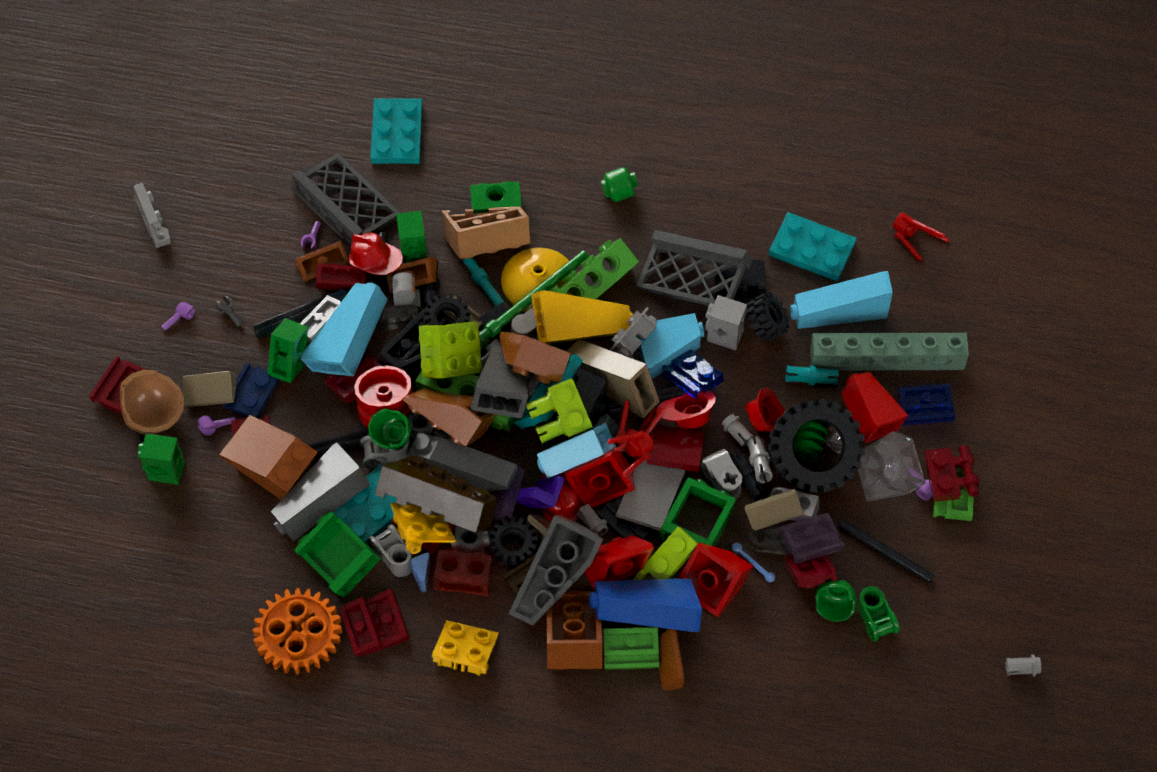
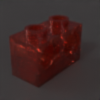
M454 548L438 550L433 578L435 590L488 596L493 568L492 556L479 551L464 553ZM448 566L456 567V570L452 572H447L444 569ZM475 569L483 570V572L479 575H474L471 573V571Z

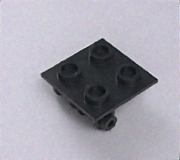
M752 260L749 270L744 271L733 299L744 304L749 303V300L766 292L765 260ZM729 268L721 272V274L727 280L735 276L737 269ZM719 274L715 275V286L722 283ZM724 288L714 293V299L716 300L718 295L726 298L727 289Z

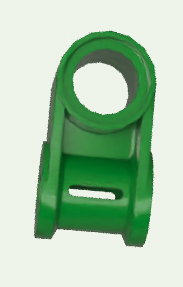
M874 586L864 588L857 602V610L865 624L871 641L876 642L879 640V637L889 633H899L898 621L891 611L883 592ZM873 599L877 605L869 606L864 600Z

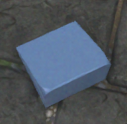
M429 552L412 558L410 561L412 573L422 592L427 590L431 565Z

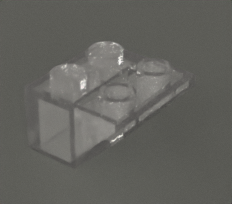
M893 431L865 447V455L861 456L860 461L862 464L860 469H858L866 501L907 495L926 484L912 437Z

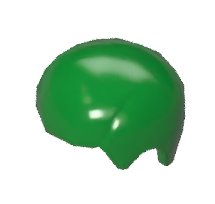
M382 409L372 416L368 424L369 436L376 445L382 448L399 449L410 438L411 422L405 414L399 411Z
M831 579L826 580L825 583H822L817 588L815 595L816 611L822 617L839 622L845 621L853 615L856 605V594L854 588L848 582L839 579L833 581Z

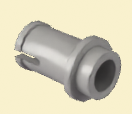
M731 414L722 422L723 430L725 432L728 431L741 447L747 445V440L754 438L753 434L740 422L739 416Z
M589 504L582 506L579 509L580 512L576 513V516L581 519L590 531L600 537L605 535L609 529L607 521L605 519L601 520Z
M1030 655V658H1006L1007 676L1031 674L1032 677H1035L1036 674H1041L1040 657Z

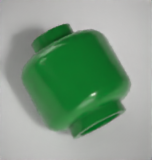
M626 167L605 173L604 180H601L606 198H611L613 202L633 197L635 195L634 187L639 186L635 173H629Z

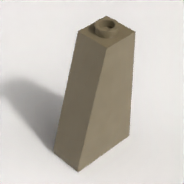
M580 339L566 351L571 353L570 356L577 354L583 359L579 366L580 368L606 380V396L623 407L625 400H629L628 410L639 417L644 418L660 402L645 363Z

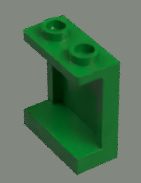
M333 512L323 515L317 521L316 527L310 533L305 534L294 549L298 555L302 556L330 584L329 587L335 594L344 598L381 560L345 521Z

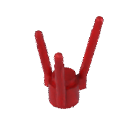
M904 212L897 216L892 225V228L897 231L894 237L899 239L918 261H922V257L905 238L906 236L912 237L920 229L944 242H949V238L945 237V234L916 221Z
M625 400L620 427L616 437L636 434L640 431L649 435L665 413L666 408L662 407L651 421L656 411V407H654L647 414L638 431L629 428L625 432L630 404L629 400ZM628 441L619 443L617 447L625 445Z
M643 431L607 440L608 444L628 441L625 445L610 451H627L630 456L639 457L622 473L623 478L632 473L643 461L651 458L649 452L653 450V441Z

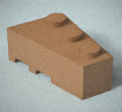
M520 206L489 208V213H473V209H465V214L450 215V210L442 211L444 238L459 259H469L483 253H496L498 250L506 248H519L530 243L529 217Z

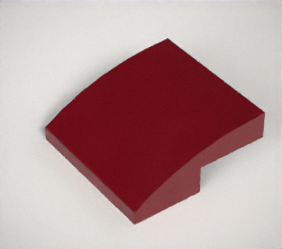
M656 425L651 433L654 447L649 452L651 458L647 459L646 464L698 472L705 432Z
M391 588L367 600L364 597H360L339 607L356 657L377 652L411 639L396 595Z

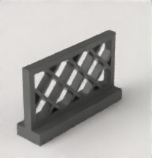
M338 153L305 173L299 170L292 174V191L350 247L354 234L376 233L396 221V214L400 213ZM336 163L343 168V172L328 170L329 167ZM314 176L325 177L324 184L313 183L310 178ZM327 178L342 179L341 185L327 184ZM345 179L355 180L359 187L344 186ZM326 191L340 192V198H329L325 193ZM343 193L358 194L357 201L342 199ZM360 194L371 195L375 200L374 202L360 201ZM341 206L356 207L355 214L344 213L341 210ZM359 208L373 209V216L358 214ZM376 210H386L390 215L378 217L376 216ZM357 221L371 222L372 226L363 231L357 225Z
M655 230L652 236L654 244L636 287L639 290L709 306L710 303L714 304L716 301L712 294L724 288L728 291L726 298L734 299L744 271L749 270L752 260L744 249ZM658 252L668 253L670 258L657 265L655 259ZM684 257L690 258L692 264L679 270L676 262ZM707 262L713 263L715 269L702 275L698 267ZM673 264L677 272L663 278L660 270ZM729 268L737 269L735 276L727 280L721 274V272ZM696 269L700 277L686 284L683 275ZM658 272L661 280L653 285L646 284L648 277ZM719 274L722 283L709 289L705 281ZM680 277L684 285L676 290L669 289L667 284ZM703 282L707 291L699 295L691 294L689 289Z

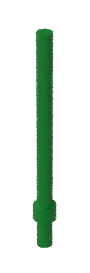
M582 250L496 320L492 319L484 325V329L479 333L480 345L488 338H494L502 331L501 328L530 306L532 302L531 294L542 290H550L571 271L580 266L589 257L588 254Z

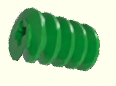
M812 420L801 425L796 431L792 443L795 458L804 463H819L821 459L819 454H822V445L826 441L824 437L828 434L826 428L830 424L824 421Z

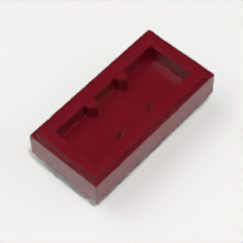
M317 263L315 289H344L345 291H350L355 283L366 284L367 272L354 266Z

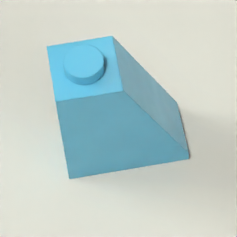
M695 313L657 320L655 330L645 340L636 335L642 342L638 347L641 362L647 365L651 379L700 348L701 337H704L702 322H697Z
M606 423L538 453L539 459H537V464L543 474L545 473L547 478H550L599 457L615 448L616 445L615 443H607V440L611 439L612 436Z

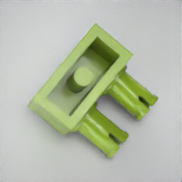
M572 378L549 387V392H547L546 396L526 403L528 410L537 407V409L529 412L532 419L551 410L557 411L559 414L557 420L536 427L538 434L547 432V434L539 437L542 444L562 434L571 438L593 428Z

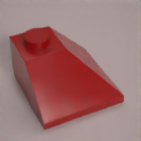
M610 451L564 471V476L584 505L589 504L591 508L635 490L633 472L626 478L622 477V473L630 466L622 452Z
M698 543L679 579H691L700 605L716 617H719L742 588L753 566L732 551Z

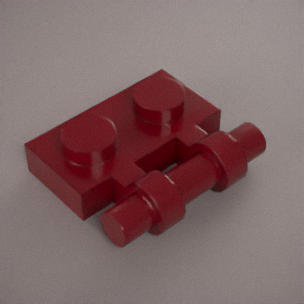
M962 445L958 448L960 456L953 457L951 448L925 450L924 459L933 502L958 500L961 497V489H967L970 497L979 495L978 485L980 483L978 475L974 473V456L970 453L968 445ZM955 468H963V478H957Z

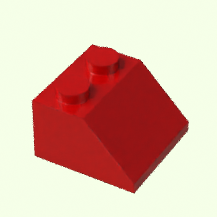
M633 535L625 538L617 537L608 544L600 546L592 565L585 571V574L593 589L595 581H620L636 577L639 571L644 569L654 547L652 543Z

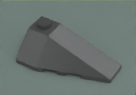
M422 433L417 434L407 454V458L411 455L422 457L425 460L424 462L432 466L442 467L446 470V473L462 477L467 480L468 484L487 489L488 491L507 490L518 469L517 464L464 445H459L441 437Z
M555 515L509 614L533 626L592 565L604 539L562 515Z

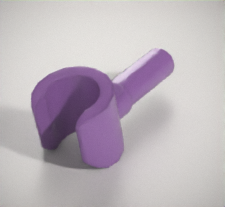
M315 221L309 235L302 237L301 245L303 249H305L307 243L312 242L311 250L316 251L317 243L315 239L321 225L319 221Z
M186 302L179 303L174 316L161 327L166 331L181 317L190 320L195 314L193 306Z
M203 416L198 420L200 424L198 428L204 435L209 436L215 432L216 428L229 425L232 420L236 419L235 417H230L213 422L209 416Z
M907 468L904 473L919 486L916 491L917 495L923 500L928 501L932 496L929 480H922Z

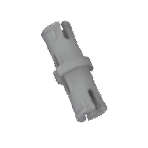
M755 436L757 444H754L753 438H750L747 442L751 454L749 461L751 466L754 467L756 480L760 483H765L763 475H766L767 482H769L773 477L769 465L771 461L770 456L765 450L763 438Z

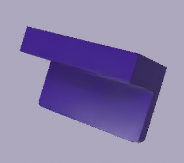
M561 476L539 478L535 487L513 489L510 500L532 510L553 508L565 478Z

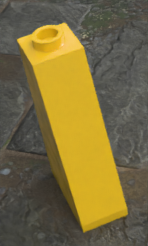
M546 290L531 294L538 341L545 344L616 335L621 328L626 331L631 326L627 322L633 316L629 305Z

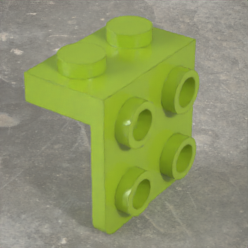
M477 322L419 326L422 378H448L475 374L481 371L479 326Z

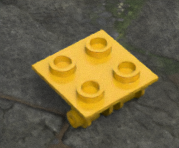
M398 503L390 504L394 512L393 521L397 524L398 532L406 543L407 551L412 554L420 552L423 542H456L448 523L444 521V515H427L422 513V507L408 504L403 506Z
M446 620L432 653L433 662H436L438 666L449 668L453 666L454 670H457L458 665L462 664V672H465L468 666L467 672L479 676L481 673L486 674L489 666L487 662L499 633Z

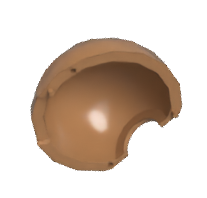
M142 370L132 373L122 381L120 386V404L125 424L141 434L155 435L168 430L179 420L184 409V396L179 385L177 386L169 377L158 373L157 370Z

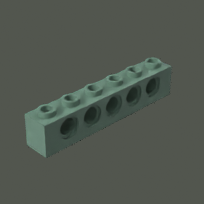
M813 333L810 346L811 365L822 369H838V371L964 370L969 356L967 333Z

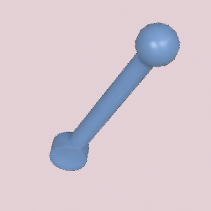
M740 543L732 545V552L736 555L740 554L765 576L767 582L775 580L774 573L767 572L745 553Z

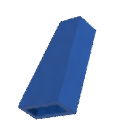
M691 579L595 581L594 592H590V608L595 609L597 619L690 632H699L702 607Z

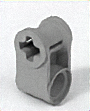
M369 435L363 437L360 441L365 453L363 465L371 469L377 468L380 464L383 466L407 458L411 448L410 440L399 450L382 448L376 445Z
M721 449L700 460L701 469L714 488L718 491L724 490L730 493L737 500L741 495L742 475L734 465L729 453L725 449Z
M390 524L386 531L376 537H369L372 548L382 558L392 574L397 577H405L412 572L410 564L412 554L407 551L406 543L402 540L394 525ZM400 558L406 559L404 562L401 563L395 562L397 559Z

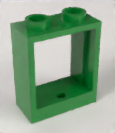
M688 477L660 528V540L665 542L674 530L680 527L675 525L674 522L688 496L691 494L723 509L708 539L682 528L697 543L715 547L735 511L736 499L724 490L718 491L709 487L702 480H694Z

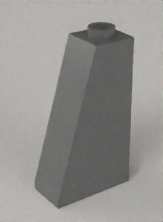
M493 345L477 382L470 409L471 411L522 418L528 399L524 375L513 372V366L505 363L502 346Z
M336 442L271 511L277 520L273 524L282 536L287 533L292 541H295L314 527L323 515L337 510L368 487L370 483L360 467Z

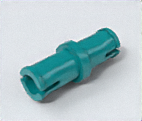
M810 365L809 367L786 366L787 373L796 374H785L786 382H804L810 386H814L815 383L836 386L838 384V379L828 377H839L838 369L816 368L815 365Z

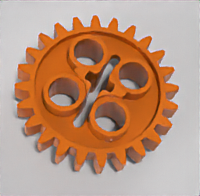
M296 588L295 595H291L288 589H286L285 597L283 598L277 593L275 594V603L266 600L268 609H259L262 618L254 619L258 627L253 628V634L256 636L253 639L255 646H260L257 650L260 656L265 655L264 660L266 664L273 661L275 670L283 665L286 674L293 667L295 673L299 674L300 667H304L307 673H309L310 665L312 664L318 669L320 668V659L327 662L330 661L327 652H337L333 644L341 643L340 636L337 634L342 633V628L338 625L341 623L340 616L335 615L337 613L336 607H329V598L321 601L320 592L312 597L310 589H307L303 595L300 589ZM296 610L304 611L300 616L292 615ZM315 627L323 628L321 632L316 634L310 632ZM277 628L285 629L283 633L279 635L272 634V632ZM294 646H303V649L299 652L291 651Z

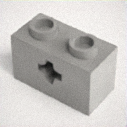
M718 295L715 303H710L706 312V318L708 319L704 330L708 331L707 342L736 351L744 331L747 304Z

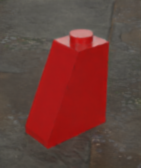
M868 371L859 375L857 373L853 374L846 381L847 386L841 395L847 409L853 414L851 417L854 421L858 420L861 425L859 430L861 434L864 433L865 441L862 442L865 444L896 433L909 415L877 379Z

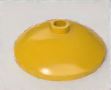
M530 248L517 253L507 262L502 272L501 285L505 297L512 305H515L569 262V260L561 253L548 248ZM562 279L556 285L560 287L565 281ZM567 291L568 295H573L571 291ZM531 305L528 306L525 310H523V312H527L528 310H530Z

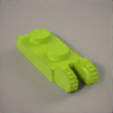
M677 527L633 580H646L650 574L655 579H671L692 555L698 543L681 527Z

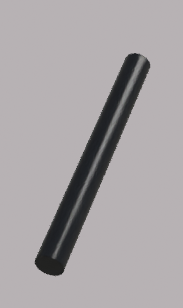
M845 519L840 522L839 529L928 584L934 578L933 573Z

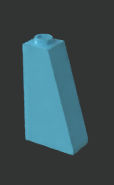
M888 271L795 294L794 304L790 305L791 319L796 320L797 329L887 319L893 294Z
M355 283L300 358L312 372L354 377L388 300L380 287L374 283Z

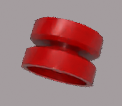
M378 366L365 371L358 377L354 385L359 419L364 426L368 427L372 416L382 409L399 411L405 414L407 418L412 413L408 408V404L403 401L404 397L412 394L411 379L405 371L393 366Z

